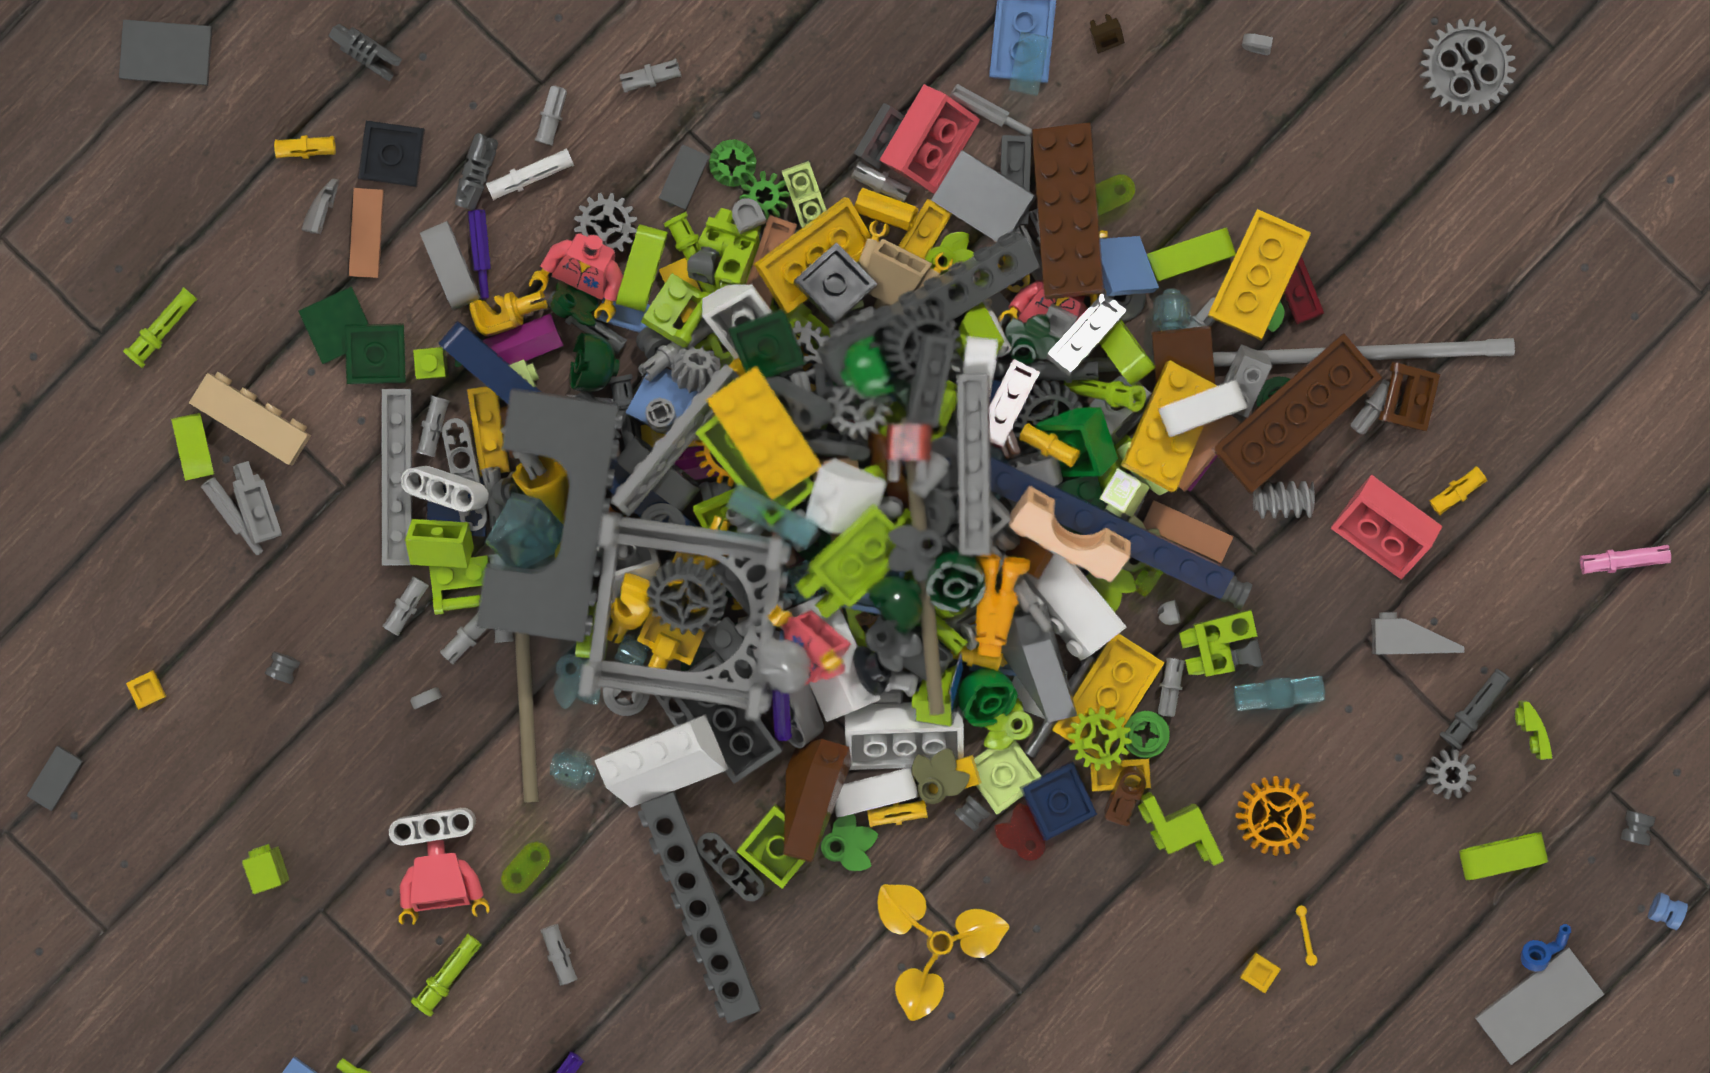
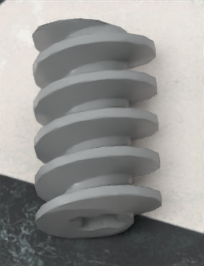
M1289 481L1286 490L1282 482H1277L1274 490L1271 482H1265L1263 490L1259 486L1253 491L1254 512L1258 510L1261 519L1265 518L1267 510H1270L1273 518L1277 517L1279 510H1282L1285 518H1288L1290 510H1294L1296 518H1300L1302 509H1305L1308 518L1312 517L1315 504L1313 481L1310 489L1306 481H1301L1298 489L1294 481Z

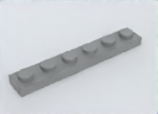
M725 364L721 370L713 374L710 383L701 393H698L693 398L691 405L684 414L675 419L668 433L655 443L652 452L635 467L634 473L630 478L617 488L614 497L610 501L629 517L696 438L697 434L695 432L708 423L715 415L706 399L739 378L733 369Z
M989 374L957 375L960 555L992 554Z
M382 389V565H410L405 538L412 520V495L405 492L402 488L401 477L407 469L412 468V389Z

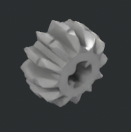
M690 346L688 350L680 349L679 353L674 355L672 360V381L678 384V389L687 388L689 393L692 391L701 393L710 383L713 374L720 370V358L714 356V351H704L703 346L700 349H695L693 346Z
M1453 749L1449 758L1448 753L1442 750L1440 751L1442 761L1433 756L1431 761L1436 764V767L1426 768V772L1434 774V777L1426 780L1427 784L1438 783L1434 787L1433 792L1439 794L1444 789L1443 796L1445 799H1450L1452 790L1456 798H1461V787L1467 792L1472 790L1466 782L1467 780L1476 781V776L1468 774V772L1473 771L1476 767L1474 764L1465 765L1469 760L1467 754L1462 755L1458 759L1459 751ZM1455 767L1454 774L1457 776L1456 779L1452 780L1449 778L1447 782L1446 778L1448 775L1445 771L1448 768L1454 770Z

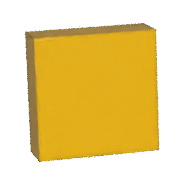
M154 670L126 683L138 710L167 697Z
M1255 952L1240 978L1266 993L1281 968Z

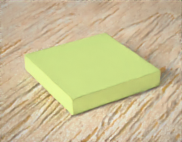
M1016 740L1007 749L993 750L988 748L974 758L981 779V784L976 786L996 814H999L1023 797L1019 787L1041 777Z

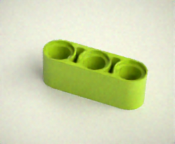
M639 224L618 292L617 305L645 312L668 232Z
M1226 227L1148 253L1147 257L1156 281L1159 282L1231 258L1236 255Z
M1121 319L1099 342L1131 386L1135 385L1156 368Z
M1541 832L1469 847L1459 851L1465 880L1480 879L1548 862Z

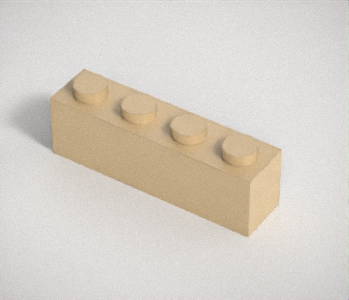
M217 371L215 376L207 373L189 404L286 464L294 465L311 437L310 434L305 432L307 426L294 418L290 422L282 418L280 415L283 411L268 402L266 406L261 405L255 401L258 396L248 389L242 387L239 391L232 387L230 384L233 380Z

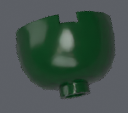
M580 333L573 352L577 353L575 362L570 364V387L581 392H596L605 388L612 376H617L620 361L615 359L614 349L606 339L594 334Z
M958 551L946 552L938 556L928 571L927 579L925 580L926 591L933 605L942 610L952 612L961 611L960 607H965L969 604L970 608L975 606L983 598L986 589L984 573L980 564L972 556L960 555Z
M888 576L878 580L866 590L870 594L868 595L869 599L887 621H896L898 623L894 628L903 636L907 635L920 622L923 615V603L919 596L923 592L912 579L906 582L901 577Z

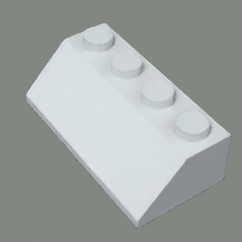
M1050 551L1054 555L1039 580L1028 573L1021 576L1039 602L1037 604L1047 605L1054 633L1059 634L1065 641L1068 651L1082 661L1114 638L1126 626L1076 565L1069 563L1060 554Z
M823 594L787 611L791 613L792 618H795L812 610L851 643L842 658L846 667L844 673L830 680L820 679L814 683H809L826 722L881 698L880 695L874 696L863 687L856 674L853 654L858 646L841 609L839 608L826 619L815 606L825 595Z
M912 702L902 704H868L845 714L846 746L850 747L851 767L849 770L912 768L917 754L924 755L931 760L935 754L947 748L953 751L956 760L964 758L963 713L958 706L954 724L952 723L951 726L916 721V709L912 708Z
M706 714L594 760L605 787L629 807H634L728 769Z

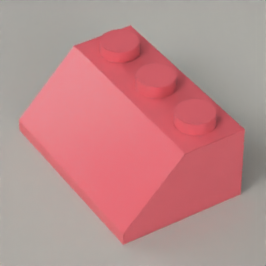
M923 84L879 161L898 174L935 194L981 119L948 95Z
M1370 475L1348 502L1331 526V529L1402 580L1432 547L1443 526L1373 475Z

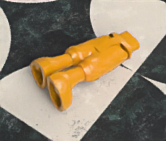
M996 554L975 555V559L982 567L986 586L983 598L977 603L975 640L979 642L977 654L1001 657L1002 645H1006L1014 608L1018 605L1014 586L1018 577L1030 569V561L1019 557L1004 558L1002 584L997 594L995 583L1001 557Z

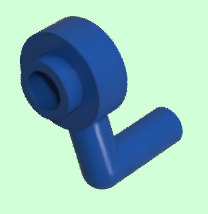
M1567 924L1561 925L1556 940L1548 944L1538 940L1527 942L1520 955L1524 967L1536 972L1546 969L1551 956L1565 949L1571 933V927Z

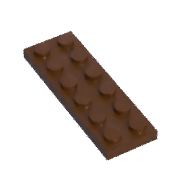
M1091 123L1032 129L1044 297L1048 300L1105 293Z
M1343 333L1211 449L1249 493H1252L1382 377Z

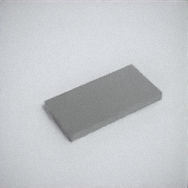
M1566 947L1550 960L1546 969L1533 972L1474 1018L1509 1064L1512 1065L1605 994L1571 949Z

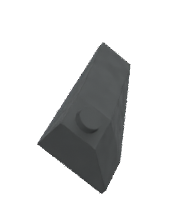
M1042 604L1037 607L1051 625V629L1047 632L1043 631L1030 611L1025 612L1023 609L1014 611L1006 645H1002L1001 653H1003V657L1049 723L1077 716L1048 608L1046 604Z

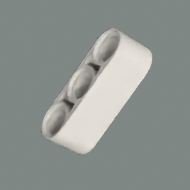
M967 337L962 375L989 374L990 401L997 340Z
M1237 380L1162 407L1159 409V413L1169 437L1244 410L1247 408Z
M430 466L407 469L401 477V485L405 492L458 511L465 512L480 509L488 502L489 494L484 485ZM418 476L421 477V485L419 484ZM443 484L446 486V494L443 490ZM468 493L471 494V502L468 499Z
M912 768L901 769L843 784L834 807L836 817L918 797Z
M467 808L406 816L397 819L391 824L389 836L397 845H410L467 835L474 829L476 818L474 813ZM463 814L468 818L469 826L467 829L461 830L455 826L454 818L456 815ZM428 819L438 821L440 825L439 833H428L425 828V823ZM403 823L410 827L411 835L409 838L402 839L397 835L396 828L398 824Z

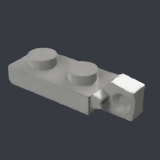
M249 461L233 466L237 480L233 482V490L252 545L281 536L282 532L264 479L261 480L258 474L253 475Z

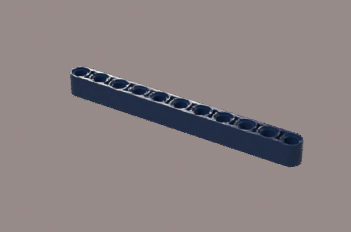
M459 321L451 327L438 343L507 404H509L512 388L541 392L536 386L533 387L527 379H524L521 374L514 371L508 362ZM610 459L609 469L615 470L612 489H607L615 494L617 488L624 484L631 474L616 459ZM651 490L634 512L641 517L642 513L649 506L658 503H669ZM681 512L684 517L686 526L698 527L690 518H688L683 512ZM667 515L666 519L664 518L661 522L668 523L670 516Z

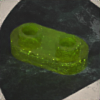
M1119 174L1096 184L1099 216L1126 204L1133 198L1135 184L1130 177ZM1116 185H1123L1125 187L1123 195L1115 193L1114 188Z
M1152 566L1148 571L1143 568L1133 582L1137 585L1135 591L1145 598L1164 572Z
M539 841L528 843L503 871L501 876L503 887L508 892L515 894L525 891L549 864L551 859L549 848ZM539 851L542 855L541 860L534 861L531 858V853ZM513 873L521 874L522 881L520 883L512 881Z

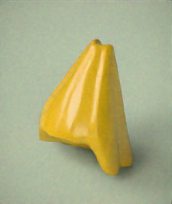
M538 455L547 471L531 480L522 463L516 466L517 471L512 474L518 487L556 524H564L570 487L569 477L564 467L551 457Z

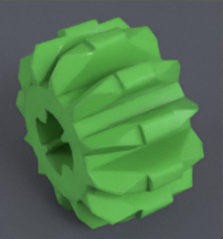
M765 171L760 172L761 181L757 182L754 175H750L749 179L753 187L747 184H742L741 186L743 190L750 192V195H741L740 200L745 198L755 200L760 205L766 221L769 217V211H772L774 216L779 218L780 213L776 207L779 206L782 209H787L788 207L785 202L779 199L790 197L789 192H779L780 189L786 186V182L783 180L774 185L777 179V174L775 173L771 175L769 181H766ZM766 189L770 190L769 195L773 196L771 202L766 200L764 204L759 203L760 197H756L757 193H763Z

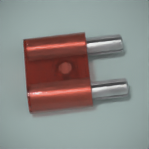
M887 424L886 460L889 461L890 481L899 480L900 461H917L916 480L919 482L927 480V461H931L933 425Z

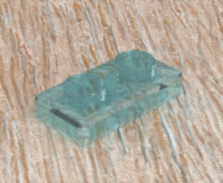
M1021 31L1009 85L1010 91L1038 96L1050 37Z

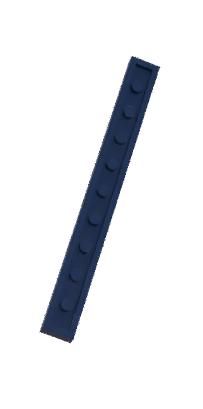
M990 456L991 491L1018 503L1028 487L1031 486L1055 500L1054 515L1059 523L1084 535L1095 534L1107 528L1131 541V557L1219 599L1225 593L1234 575L1232 570Z

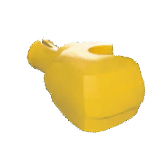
M542 290L521 298L515 296L513 292L505 293L504 297L499 295L494 297V301L501 307L500 314L494 311L486 301L482 300L469 303V308L478 332L489 337L522 325L524 315L546 309L547 300L534 303L535 300L545 297Z
M625 573L620 585V599L615 598L611 606L610 617L613 622L608 628L607 639L612 642L615 634H618L614 643H621L627 630L637 629L645 622L653 608L648 607V600L651 598L647 596V590L650 586L649 580L634 574Z

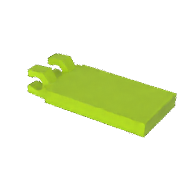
M873 503L808 564L809 568L807 571L809 573L795 586L806 599L821 586L829 592L815 604L818 611L826 619L845 604L851 608L867 593L866 590L882 579L891 570L888 567V561L892 551L897 546L890 540L888 534L897 527Z

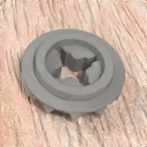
M603 688V698L607 707L612 712L621 716H631L639 713L647 705L650 694L633 692L631 694L633 704H631L630 700L628 701L626 697L615 699L622 690Z

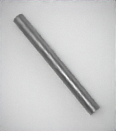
M1091 655L1080 662L1068 681L1072 697L1096 660ZM1045 718L1024 753L1035 758L1057 721L1048 723Z

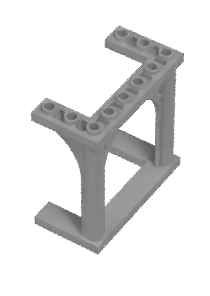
M610 512L603 515L599 545L605 547L590 660L583 665L579 695L592 696L601 687L736 706L747 711L746 718L759 720L761 715L770 708L772 690L767 689L768 682L764 681L767 675L759 673L761 668L759 662L764 641L769 638L780 640V631H775L776 626L769 621L767 615L777 605L780 606L782 611L784 610V602L779 601L780 590H786L788 572H783L784 564L790 561L792 543L787 542L788 536L776 534L773 537L627 518L623 517L624 513ZM626 544L704 555L714 558L730 568L742 582L750 604L749 628L742 645L736 653L721 665L700 672H684L604 661L619 545ZM722 554L729 555V558L727 559ZM744 557L750 558L743 568L736 566L735 558H739L744 561ZM757 564L764 565L766 567L765 577L758 582H750L747 579L748 570ZM768 583V586L761 593V596L764 595V598L757 599L755 597V589ZM765 607V608H764V614L761 613V612H758V610H760L761 608ZM755 618L761 619L762 624L760 626L753 624ZM755 632H761V638ZM749 645L757 647V650H753L754 656L758 659L757 662L747 654ZM743 659L751 665L753 670L751 678L744 679L737 674L735 670V662L737 660ZM723 670H729V675L734 682L727 681L728 677L721 679L720 673ZM711 675H712V677H713V679H708V678H706V677L711 676Z

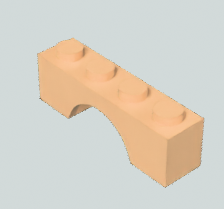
M1029 486L1011 511L1009 527L1022 537L1027 536L1038 542L1042 548L1060 554L1069 563L1078 564L1089 570L1093 576L1112 582L1130 558L1131 541L1107 528L1091 535H1078L1065 530L1058 523L1054 515L1055 500Z

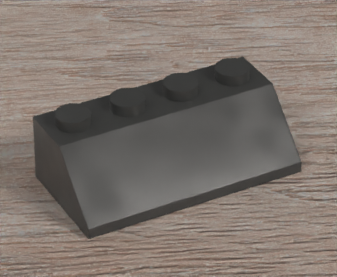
M714 651L686 672L709 670L724 663V660ZM723 670L720 673L721 679L728 677L727 681L734 682L729 675V670ZM712 675L706 677L708 679H713ZM673 697L689 721L706 714L728 767L725 772L734 784L783 751V742L775 739L774 730L763 714L759 720L746 718L747 711L736 706Z

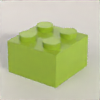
M774 804L738 847L737 852L783 889L805 861L784 855L785 811Z

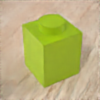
M442 347L413 350L417 380L449 378L446 350Z

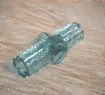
M740 483L727 504V507L805 549L818 528V525ZM769 508H777L781 513L780 521L776 524H768L764 519V512Z
M1322 676L1296 679L1283 677L1267 679L1263 683L1234 686L1236 710L1283 709L1294 707V704L1325 701Z

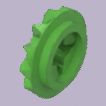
M735 139L722 141L711 153L709 159L710 171L719 183L730 187L740 186L749 181V176L755 172L756 158L754 152L742 141ZM732 150L735 151L738 161L746 163L745 165L736 166L733 176L730 175L729 166L720 163V161L730 159Z
M1151 711L1137 712L1129 718L1124 726L1130 727L1131 731L1126 733L1125 737L1132 740V743L1125 744V746L1132 754L1138 757L1151 758L1157 756L1166 748L1169 742V727L1166 721L1157 713ZM1147 722H1149L1150 732L1158 735V738H1148L1147 743L1142 747V737L1133 732L1144 730Z

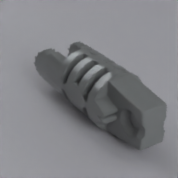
M337 24L329 34L331 39L341 45V51L350 55L353 59L387 81H391L394 74L386 66L379 63L378 59L382 58L394 66H399L402 61L399 56L379 45L354 27L349 30L341 24Z
M477 133L473 137L466 157L468 163L465 162V168L461 173L463 178L459 179L455 205L469 210L475 209L485 188L483 183L487 182L486 177L490 173L488 168L492 166L498 146L496 139L486 138L481 133Z

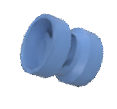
M1659 892L1650 906L1648 919L1655 922L1663 921L1667 927L1677 930L1685 918L1688 904L1679 900L1674 902L1670 900L1668 895Z

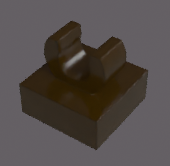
M1106 14V22L1096 25L1094 20L1090 21L1091 28L1089 29L1097 54L1125 43L1117 17L1112 19L1109 14Z

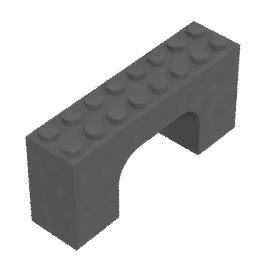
M517 388L511 389L502 449L548 456L558 461L564 467L570 483L560 552L549 565L539 569H525L487 563L484 571L476 627L583 642L584 635L590 636L593 615H587L588 606H595L597 586H592L593 576L599 577L602 557L596 556L597 547L603 548V546L599 545L601 518L609 512L610 499L605 498L606 488L612 489L615 470L609 469L610 459H616L619 440L613 439L614 430H621L623 411L617 410L618 403Z

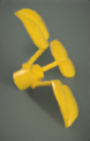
M884 884L880 887L878 893V913L884 926L891 932L901 935L907 933L913 925L928 936L927 948L933 953L923 972L916 968L908 969L900 974L895 984L896 998L907 1018L911 1021L927 1016L937 1007L943 997V979L937 974H928L939 955L950 952L953 942L960 939V947L965 954L973 958L988 956L998 947L1003 936L1009 930V924L998 915L982 909H970L964 911L956 918L955 927L959 934L951 936L945 931L932 932L917 922L926 912V900L919 890L908 885Z

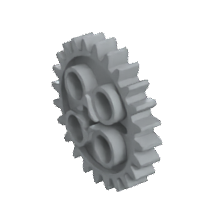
M1471 18L1467 26H1464L1463 21L1459 19L1456 22V29L1450 23H1447L1445 25L1446 34L1439 29L1435 32L1438 41L1431 38L1427 40L1432 49H1424L1421 52L1424 56L1428 57V60L1419 63L1420 66L1427 68V71L1420 74V78L1429 79V82L1423 88H1433L1434 92L1431 94L1430 99L1439 96L1441 98L1439 102L1440 108L1448 102L1450 103L1449 112L1451 113L1458 106L1460 107L1461 115L1467 113L1468 107H1471L1473 114H1477L1479 112V105L1487 111L1490 109L1489 100L1495 104L1500 102L1497 93L1501 95L1508 94L1507 89L1503 85H1511L1514 82L1507 74L1516 71V68L1508 66V63L1516 58L1506 54V51L1512 45L1503 46L1501 44L1505 35H1500L1497 38L1494 36L1497 27L1494 26L1489 31H1486V21H1482L1478 27H1475L1474 19ZM1469 40H1476L1480 43V54L1474 55L1469 52L1467 47ZM1456 43L1460 44L1463 57L1456 49ZM1443 53L1453 55L1455 59L1453 67H1446L1442 64L1441 55ZM1465 62H1472L1474 65L1470 72L1468 70L1463 72L1461 66ZM1487 66L1493 70L1494 78L1492 81L1482 79L1480 75L1482 67ZM1472 77L1479 84V91L1475 89ZM1456 79H1462L1466 82L1468 88L1465 94H1459L1455 91L1453 85Z

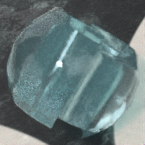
M628 634L624 636L614 657L619 663L642 666L650 647L637 641L639 635Z

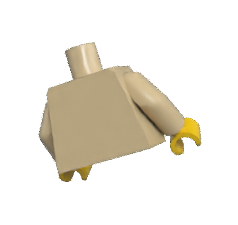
M875 220L869 225V231L872 236L865 243L859 264L877 283V287L869 293L877 298L874 304V308L877 310L880 307L891 306L896 303L902 294L908 291H916L923 287V283L927 279L934 276L940 277L941 272L947 270L953 264V258L948 266H941L939 258L943 255L944 252L936 256V266L931 269L932 263L884 239L879 242L880 238L888 235L890 227L888 224H885L883 231L878 234L876 232L878 220Z

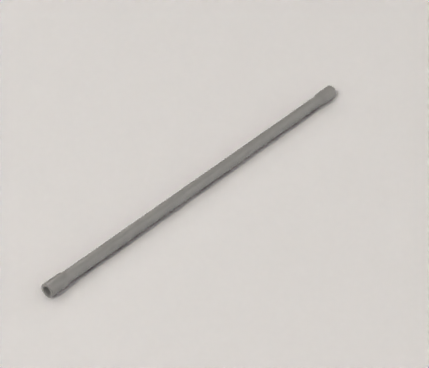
M1514 338L1465 342L1356 346L1367 360L1481 355L1492 357L1514 356L1515 354ZM1325 348L1258 351L1268 354L1271 365L1309 363ZM1238 351L1213 352L1214 367L1231 366ZM1148 355V357L1154 364L1153 355ZM1109 357L1085 358L1082 361H1098V372L1119 371ZM995 360L993 378H1004L1009 369V363H1012L1013 360ZM1035 360V361H1033L1032 363H1052V362H1051L1050 360Z

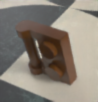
M1391 362L1389 370L1392 372L1384 409L1380 411L1378 420L1427 431L1440 374ZM1404 374L1408 378L1400 413L1397 415L1394 413Z

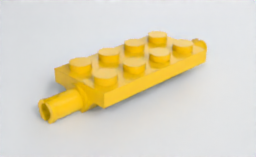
M714 515L709 529L718 530L723 518ZM725 519L720 530L728 531L732 525L730 521ZM676 552L672 561L675 564L676 559L681 557L684 563H687L688 559L693 557L694 564L697 565L700 561L704 560L705 569L715 567L720 562L708 556L685 552ZM675 580L668 583L667 585L672 586L673 583L680 584L683 583L684 580ZM702 607L701 609H692L690 613L702 611L707 607ZM652 608L637 639L638 642L652 649L653 655L648 667L666 669L669 661H673V659L691 665L706 632L700 628L695 635L692 634L690 629H687L684 635L681 634L680 628H675L674 631L670 632V624L666 623L660 626L661 616L653 617L652 611L654 608Z

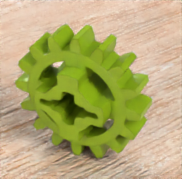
M1100 706L1099 713H1095L1090 707L1088 708V716L1085 717L1081 713L1078 714L1081 720L1079 724L1071 722L1070 725L1076 730L1075 733H1069L1067 736L1070 739H1074L1075 742L1069 745V749L1078 750L1074 756L1076 760L1082 757L1085 758L1084 767L1087 768L1092 762L1096 771H1099L1101 764H1105L1109 770L1111 769V761L1114 760L1118 764L1122 763L1119 757L1120 753L1128 755L1129 752L1124 748V745L1132 743V740L1126 738L1125 734L1130 732L1131 729L1130 727L1121 726L1125 721L1123 716L1117 720L1114 718L1116 715L1115 710L1112 709L1109 714H1105L1104 706ZM1099 719H1106L1116 727L1107 729L1101 725ZM1089 722L1090 730L1087 736L1080 738L1083 727ZM1096 725L1103 735L1107 734V738L1103 740L1104 751L1097 742L1092 743V739L1096 737ZM1119 738L1116 750L1110 755L1109 748L1112 742ZM1093 748L1097 750L1100 758L1088 755L1083 749Z

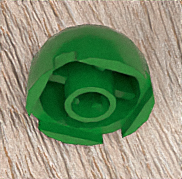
M871 335L852 344L846 351L844 357L846 369L841 370V374L847 387L853 385L857 393L865 397L874 398L893 392L894 386L893 384L887 386L886 381H888L887 378H890V374L879 347L872 348L870 344L875 340Z
M983 668L970 673L963 679L958 693V705L964 718L971 725L985 727L997 723L998 721L994 718L1002 713L1007 716L1014 708L1018 694L1011 680L1002 672Z

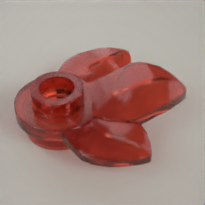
M1017 804L1012 813L1011 823L995 825V833L999 842L1007 849L1016 850L1022 859L1034 861L1044 853L1046 840H1043L1027 805ZM1033 841L1036 849L1028 850L1025 843Z

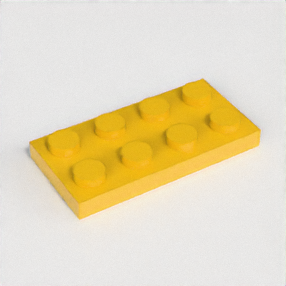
M844 197L754 263V266L781 309L785 308L788 314L808 299L793 284L794 280L836 242L858 262L867 239H871V234L850 199Z
M1257 209L1208 313V317L1262 341L1311 236V232Z
M1170 360L1167 361L1121 466L1170 492L1176 491L1204 425L1169 437L1159 409L1218 386Z
M757 367L706 399L772 500L821 467V464Z
M1117 634L1106 643L1073 695L1077 716L1058 720L1052 730L1071 743H1075L1074 739L1067 737L1069 733H1075L1076 730L1070 725L1071 722L1079 724L1081 720L1078 714L1081 713L1085 717L1088 716V708L1090 707L1095 713H1099L1100 706H1104L1105 714H1109L1112 709L1115 710L1116 715L1114 718L1116 720L1123 716L1125 721L1121 726L1124 727L1165 662L1121 634ZM1099 719L1101 725L1107 729L1116 727L1106 719ZM1089 722L1083 727L1080 738L1087 736L1090 730ZM1096 725V737L1092 739V743L1097 742L1104 751L1103 740L1107 738V734L1103 735ZM1093 748L1083 749L1095 758H1100L1097 750Z

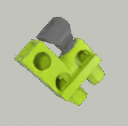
M720 208L715 218H708L706 227L698 241L699 251L688 260L687 272L689 278L714 285L716 282L717 289L725 285H745L760 244L759 234L761 225L739 234L736 225L733 224L732 211ZM718 256L722 257L714 275L713 265L715 259Z
M1250 609L1193 624V628L1179 633L1182 648L1198 645L1200 652L1198 657L1185 659L1188 675L1205 674L1208 677L1233 672L1238 664H1250L1255 667L1264 665L1258 639H1252L1243 649L1232 650L1230 648V642L1257 636L1252 610Z

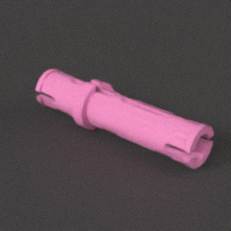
M1669 545L1617 552L1606 550V553L1580 556L1582 574L1600 571L1615 573L1616 570L1623 568L1671 563Z

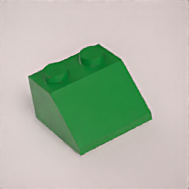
M1102 407L1075 408L1035 425L1037 429L1048 435L1052 433L1057 435L1058 440L1080 451L1079 457L1072 467L1058 460L1063 477H1099L1118 460Z

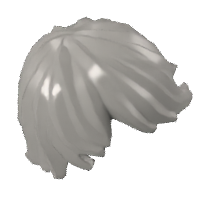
M769 638L764 641L759 662L761 667L759 673L767 675L764 681L770 682L771 688H777L778 691L784 694L798 692L801 687L805 686L806 681L809 679L808 675L811 672L809 670L811 666L810 658L807 652L800 645L790 640L779 641Z

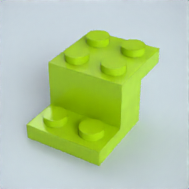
M1151 792L1142 795L1140 799L1142 804L1137 806L1144 821L1147 824L1152 823L1155 830L1151 831L1150 834L1159 850L1164 849L1168 854H1171L1194 843L1204 862L1208 860L1215 866L1224 861L1196 804L1193 803L1164 817L1154 795Z

